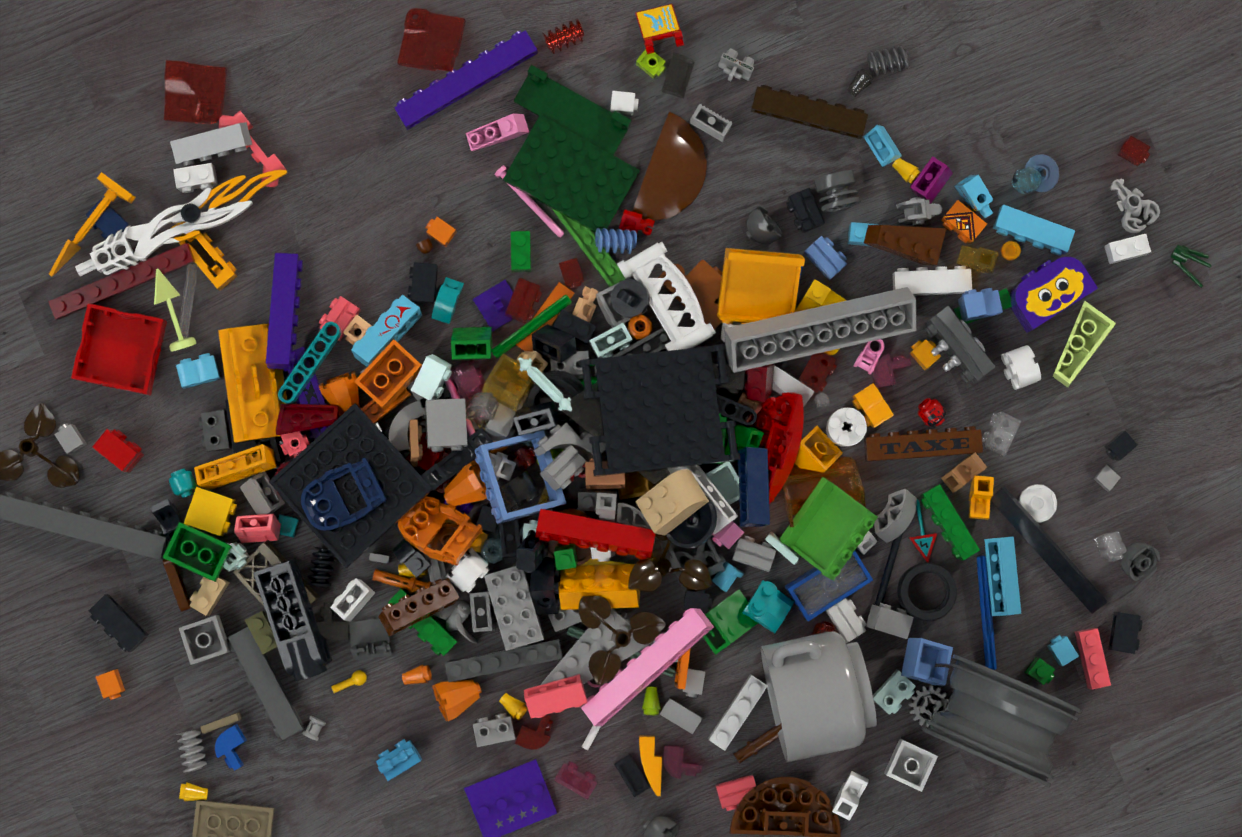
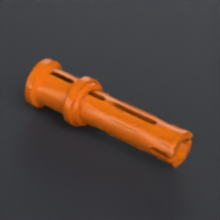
M375 569L372 579L406 589L409 594L415 593V591L420 589L418 587H425L427 589L432 584L430 581L427 583L417 580L416 577L409 579Z

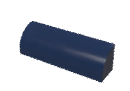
M745 447L738 451L741 460H738L740 527L770 525L768 451L766 448Z

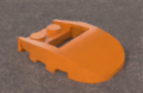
M427 496L398 521V528L406 541L430 558L457 566L478 535L482 534V525L478 524L476 526L473 524L470 517L456 510L455 506L452 504L445 505L440 503V500ZM448 519L460 525L441 551L427 547Z

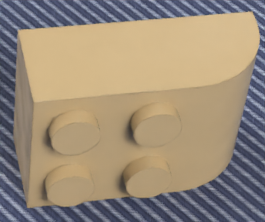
M683 469L667 476L635 502L653 532L665 536L708 503L709 500L692 472L688 469Z

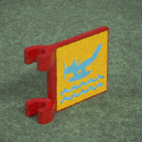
M672 4L636 12L647 54L655 53L653 41L668 37H674L677 47L684 45L682 31L680 30Z

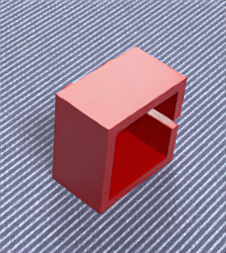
M106 429L92 447L121 471L130 473L144 456L140 452L142 448L134 442L125 440L127 436L121 431Z

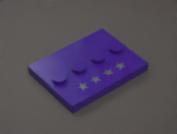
M536 759L464 788L483 837H501L557 814Z

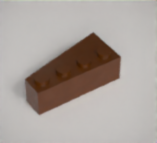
M868 225L864 244L922 265H937L946 229Z

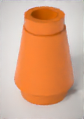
M422 664L403 673V683L405 685L428 683V681L432 680L430 667Z

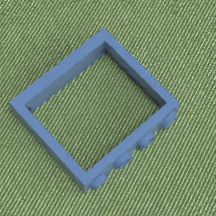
M544 430L480 445L474 450L477 457L475 461L479 464L481 470L480 478L485 483L486 497L491 503V513L495 516L497 524L540 513V509L552 510L566 504L562 488L560 487L555 491L544 480L550 502L507 513L488 453L490 450L530 440L535 450L539 446L537 442L545 436ZM550 450L539 457L536 454L542 472L553 461Z

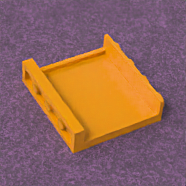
M726 248L717 311L718 318L726 324H733V321L746 324L794 313L801 266H804L805 258L800 254Z

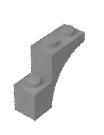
M568 423L561 426L557 424L549 431L551 435L548 438L544 436L537 442L539 446L534 452L539 457L548 450L565 449L572 445L578 451V454L589 462V459L593 458L592 444L589 443V437L600 435L595 429L589 432L585 430L577 435ZM599 443L601 453L605 450V443Z

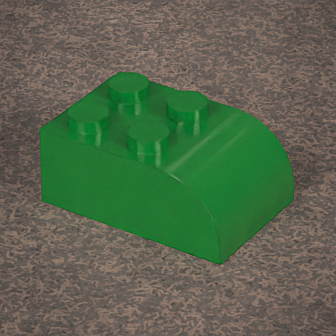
M179 522L163 558L216 582L232 546Z

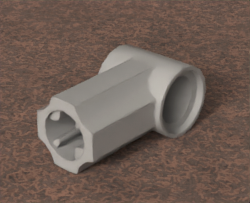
M424 554L432 564L428 568L430 581L447 579L445 577L444 562Z

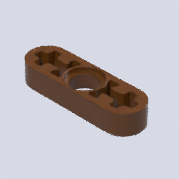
M163 559L167 576L181 612L191 609V603L177 564Z

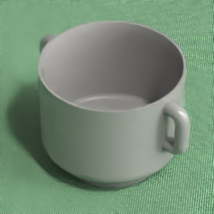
M824 632L761 646L763 669L775 725L778 726L780 723L782 725V729L778 732V737L786 762L847 750L860 746L866 736V728L875 727L877 719L868 672L857 642L846 644L844 638L839 633Z

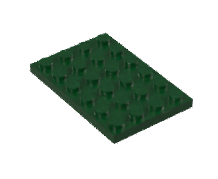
M540 114L503 181L591 231L596 232L597 228L601 231L603 228L607 229L640 170Z

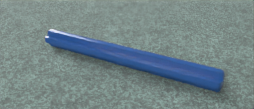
M978 556L977 570L985 667L996 670L986 556Z

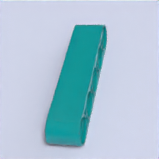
M327 322L322 327L278 392V397L282 402L292 404L299 398L342 334L341 328L336 323ZM331 326L337 329L334 336H328L327 330ZM320 342H324L326 345L323 352L316 350V346ZM309 358H313L315 361L312 368H307L305 365L306 360ZM298 374H302L304 377L301 384H296L294 381L295 376ZM286 390H291L293 393L290 400H285L283 397Z

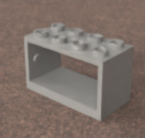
M517 566L484 575L506 651L544 640L545 637L539 617L535 612L530 586L524 570H518Z

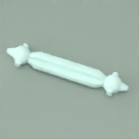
M520 357L518 359L521 367L519 370L521 372L523 370L527 371L528 376L554 402L559 403L560 407L558 409L560 411L563 409L571 412L570 401L572 399L570 397L564 398L562 392L537 367L532 366L531 358L523 359Z

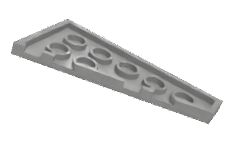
M611 608L610 616L605 621L615 630L622 629L628 633L632 629L630 622L614 608ZM602 623L596 629L588 628L541 685L579 674L583 684L593 679L588 667L589 659L594 652L603 650L607 653L608 649L615 646L612 640L613 632ZM631 636L630 643L626 647L615 649L611 654H617L620 660L623 661L651 643L646 645L637 643L633 636Z

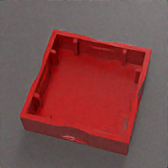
M88 303L82 327L81 344L76 353L71 379L151 396L167 321L161 318L137 313H126L113 308Z

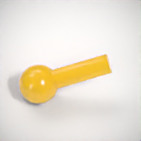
M357 670L352 674L351 678L331 686L333 693H336L354 684L357 686L363 685L366 682L367 676L363 671Z

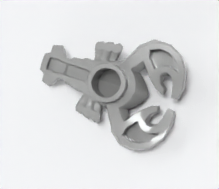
M1122 178L1120 180L1116 179L1111 183L1110 190L1117 191L1120 200L1117 201L1120 211H1125L1121 219L1122 227L1130 233L1141 232L1146 228V225H1137L1143 222L1137 218L1140 216L1142 208H1144V220L1148 219V215L1150 216V220L1147 222V225H1150L1159 217V206L1154 201L1141 200L1140 197L1144 196L1141 191L1135 188L1131 192L1123 186L1124 180Z

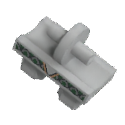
M731 48L726 53L723 52L718 67L724 69L723 72L729 75L728 81L731 82L733 77L749 81L754 70V59L745 57L742 62L736 59L738 52Z

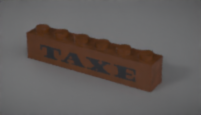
M976 426L964 427V431H957V428H945V432L930 429L926 430L925 434H918V430L907 431V435H899V432H890L888 436L880 437V433L868 434L869 438L864 439L866 462L964 455L975 452L976 454L983 453L981 429L976 430Z

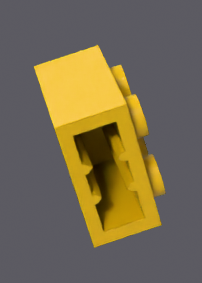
M196 487L184 524L223 536L224 533H228L231 523L228 521L230 515H234L236 511V500Z

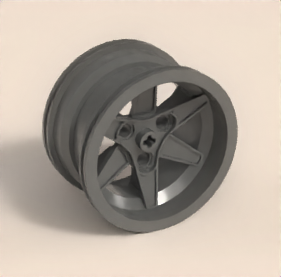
M954 654L952 658L956 660V663L949 664V666L953 667L950 677V687L954 689L946 709L934 712L931 721L925 720V723L929 724L928 728L922 727L921 731L1050 787L1051 783L1047 782L1048 778L1054 779L1055 776L1050 775L1054 765L1048 756L1056 736L1063 735L1069 729L1073 720L1078 722L1079 718L1075 717L1076 713L1081 714L1083 710L1016 679Z

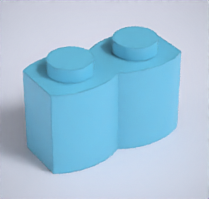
M210 353L198 356L199 359L191 361V358L181 360L180 364L176 365L183 389L221 379L214 355L210 356Z

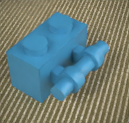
M403 739L395 744L396 749L389 752L387 749L378 755L380 758L376 761L379 766L378 769L381 774H384L387 781L422 760L411 739L407 742Z

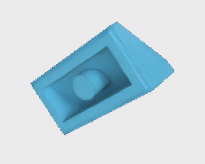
M876 125L863 136L882 167L902 156L883 126Z

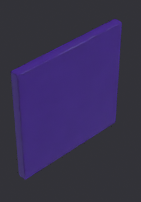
M506 280L473 299L489 327H492V332L525 312Z

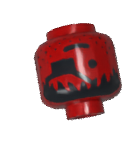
M927 398L918 405L917 414L927 426L935 425L937 427L945 421L946 410L937 399Z

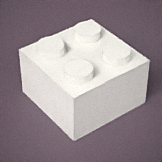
M899 739L884 774L922 792L938 756L903 739Z

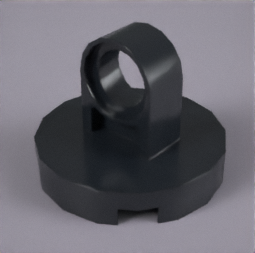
M626 279L620 281L614 287L611 293V303L614 310L624 317L640 316L649 305V292L643 283L634 279Z

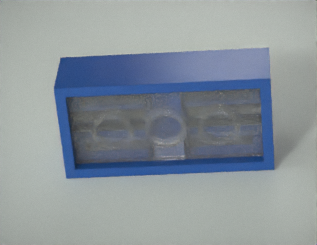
M854 551L834 581L822 575V572L814 567L785 585V588L803 617L810 621L867 585L873 579L856 551Z

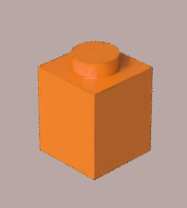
M436 217L435 220L431 219L426 226L428 229L426 231L427 235L444 247H447L457 233L456 229L439 217Z
M118 669L96 676L103 699L109 697L110 700L121 697L120 693L124 692L125 688Z

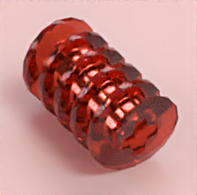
M576 18V25L569 21V28L562 24V31L555 27V33L548 30V36L542 32L546 45L553 54H555L556 47L562 51L563 44L569 48L570 41L575 46L577 38L581 43L583 42L584 32L578 18Z

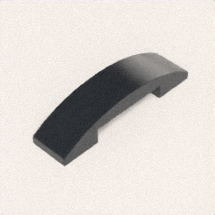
M481 427L467 438V446L463 447V450L452 451L439 463L423 473L421 477L434 491L460 472L465 465L477 458L474 451L480 445L492 443L493 440Z

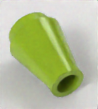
M646 687L642 706L644 715H659L661 707L657 687Z

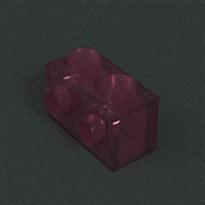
M571 761L568 763L564 762L554 781L588 800L598 783L595 780L596 776L588 771L585 773L578 770L579 766Z

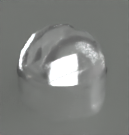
M819 393L815 396V408L830 405L829 397L825 393Z

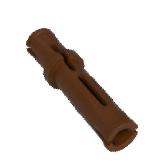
M781 723L752 742L748 741L746 746L734 752L733 755L738 763L741 764V762L753 754L757 755L759 750L779 738L778 732L782 729Z

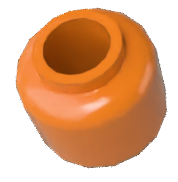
M645 315L632 317L628 322L630 336L635 340H642L649 336L652 332L651 320Z

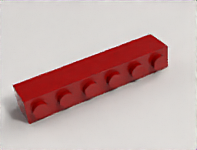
M540 509L535 537L542 541L554 540L563 545L571 543L584 549L592 547L597 548L600 552L613 551L621 556L630 554L635 555L638 559L651 558L656 533L652 529Z

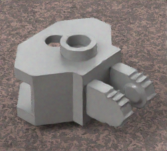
M921 197L910 198L909 201L896 204L897 209H904L905 219L898 220L900 225L912 223L913 226L925 224L924 221L939 215L943 209L941 205L930 204L929 200L921 199Z

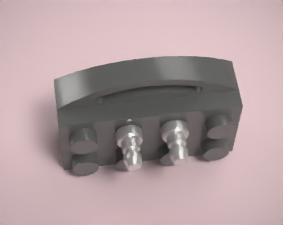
M949 306L925 323L927 325L924 329L926 334L930 338L935 336L939 341L936 343V348L932 349L931 354L937 356L939 352L944 353L947 351L951 356L947 359L948 363L942 367L946 372L958 366L962 370V373L959 374L961 379L965 383H974L996 367L984 352L985 348L976 337H972L968 325L963 320H959Z

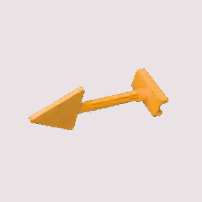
M102 172L97 179L108 189L104 194L105 197L77 232L74 240L70 241L68 239L49 273L51 277L81 249L78 243L85 238L109 204L114 202L117 196L131 204L136 198Z

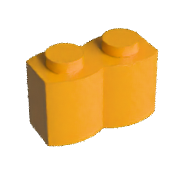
M874 383L853 395L854 400L852 403L857 410L861 409L868 427L872 426V428H875L894 416Z

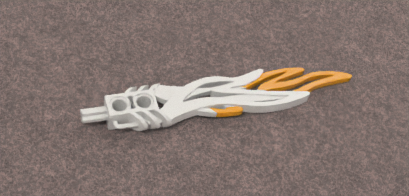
M274 170L259 174L227 196L225 195L246 179L245 175L232 178L214 189L207 188L189 203L195 204L201 210L213 196L228 186L210 203L208 211L201 213V217L197 222L187 223L182 219L181 212L179 211H181L184 205L167 208L159 213L150 223L132 227L130 225L125 228L124 232L121 229L117 231L115 236L111 234L105 241L93 246V252L89 253L91 259L75 266L79 276H82L95 269L100 273L103 272L105 275L120 269L127 270L129 267L126 266L130 264L135 266L139 260L146 261L163 244H172L191 239L200 234L198 230L217 227L239 216L253 204L249 200L260 189L286 175L288 172L287 170ZM269 177L255 186L237 203L216 209L242 194L251 184L262 178ZM176 212H179V213L176 214L175 216L164 220L166 217H168V216H170V215H172V214H174V213H176ZM170 222H185L152 238L162 227ZM181 234H186V236L174 238V237L179 236V235H181ZM128 239L138 241L135 252ZM120 246H125V254L118 255L117 249ZM107 254L108 261L101 264L99 261L100 257Z

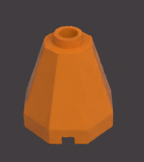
M355 371L351 372V376H349V373H344L327 380L325 386L323 383L319 384L321 394L330 405L339 406L340 416L355 403L360 408L359 388L354 382L358 378Z
M475 461L465 465L444 489V498L449 505L458 506L487 499L485 483L480 478L481 470L475 467L478 465Z
M473 680L440 682L432 685L435 699L439 702V709L446 722L458 717L480 698L479 694L482 693L479 683H475Z

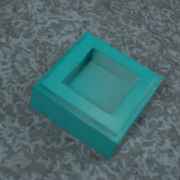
M279 514L280 534L294 538L299 519Z

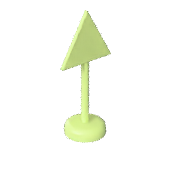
M156 269L154 305L163 301L167 302L179 339L170 344V351L195 345L196 340L194 337L183 339L171 302L172 298L180 296V294L161 271Z

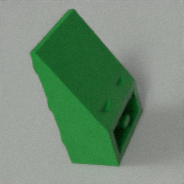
M739 589L705 613V616L714 628L703 636V639L715 655L758 624L742 613L748 601Z

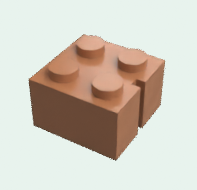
M592 458L589 459V462H585L587 490L625 489V473L594 477V459ZM607 461L602 462L603 469H608Z

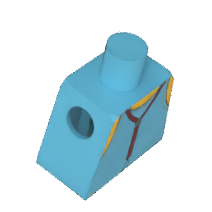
M979 174L969 175L954 186L971 211H979L983 218L994 213L989 206L993 198Z

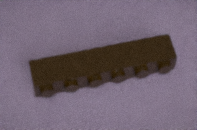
M767 85L757 86L751 112L857 139L863 137L868 114L864 113L862 109L853 108V110L846 109L845 105L838 103L835 106L830 105L823 99L810 100L808 96L798 94V96L790 95L791 92L787 90H779L778 92L772 90V87Z

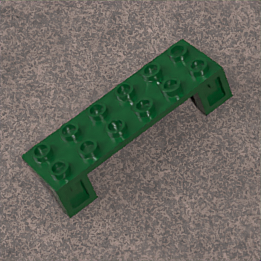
M531 65L527 71L528 76L516 95L514 102L538 116L541 114L614 155L631 126L632 120L616 111L612 113L548 78V73Z

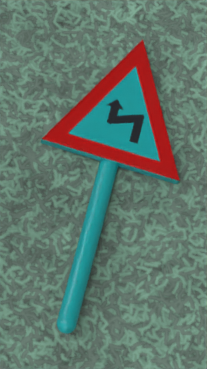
M917 499L916 509L921 536L909 537V539L928 563L937 533L925 535L920 503Z

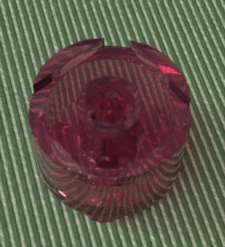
M474 359L451 368L452 374L450 379L458 387L456 389L459 399L465 398L467 403L489 393L485 389L487 384L480 368L475 369L473 365L476 364Z

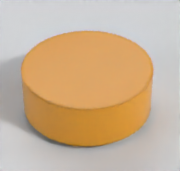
M1008 241L1001 248V255L1006 260H1015L1021 253L1020 245L1015 241Z

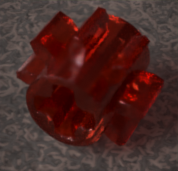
M525 445L514 453L517 457L514 461L518 467L523 465L527 469L537 461L533 447L528 449Z

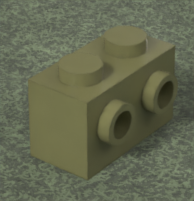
M261 611L245 620L262 654L277 648L265 611Z

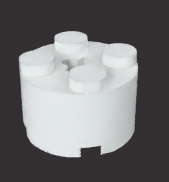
M1028 345L1001 354V359L1004 365H1006L1004 374L1007 380L1011 379L1014 390L1041 380L1038 363L1035 364L1033 359L1035 355Z
M841 408L829 417L826 426V432L830 440L841 447H850L859 443L867 430L864 416L854 408ZM844 422L846 425L849 424L851 426L849 428L850 432H848L847 430H842Z
M472 548L469 549V555L467 553L463 555L458 566L454 565L451 568L453 570L452 574L447 573L445 576L458 589L467 593L475 587V580L478 577L482 579L489 571L487 567L489 563Z

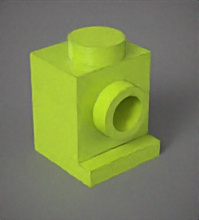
M646 49L636 60V65L653 79L656 75L661 76L666 69V61L656 53L647 54ZM655 60L656 64L652 66L649 64V61Z

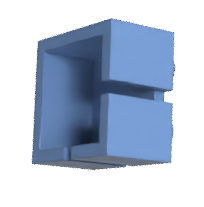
M908 638L901 676L932 685H946L949 668L935 667V664H950L953 647L923 638Z

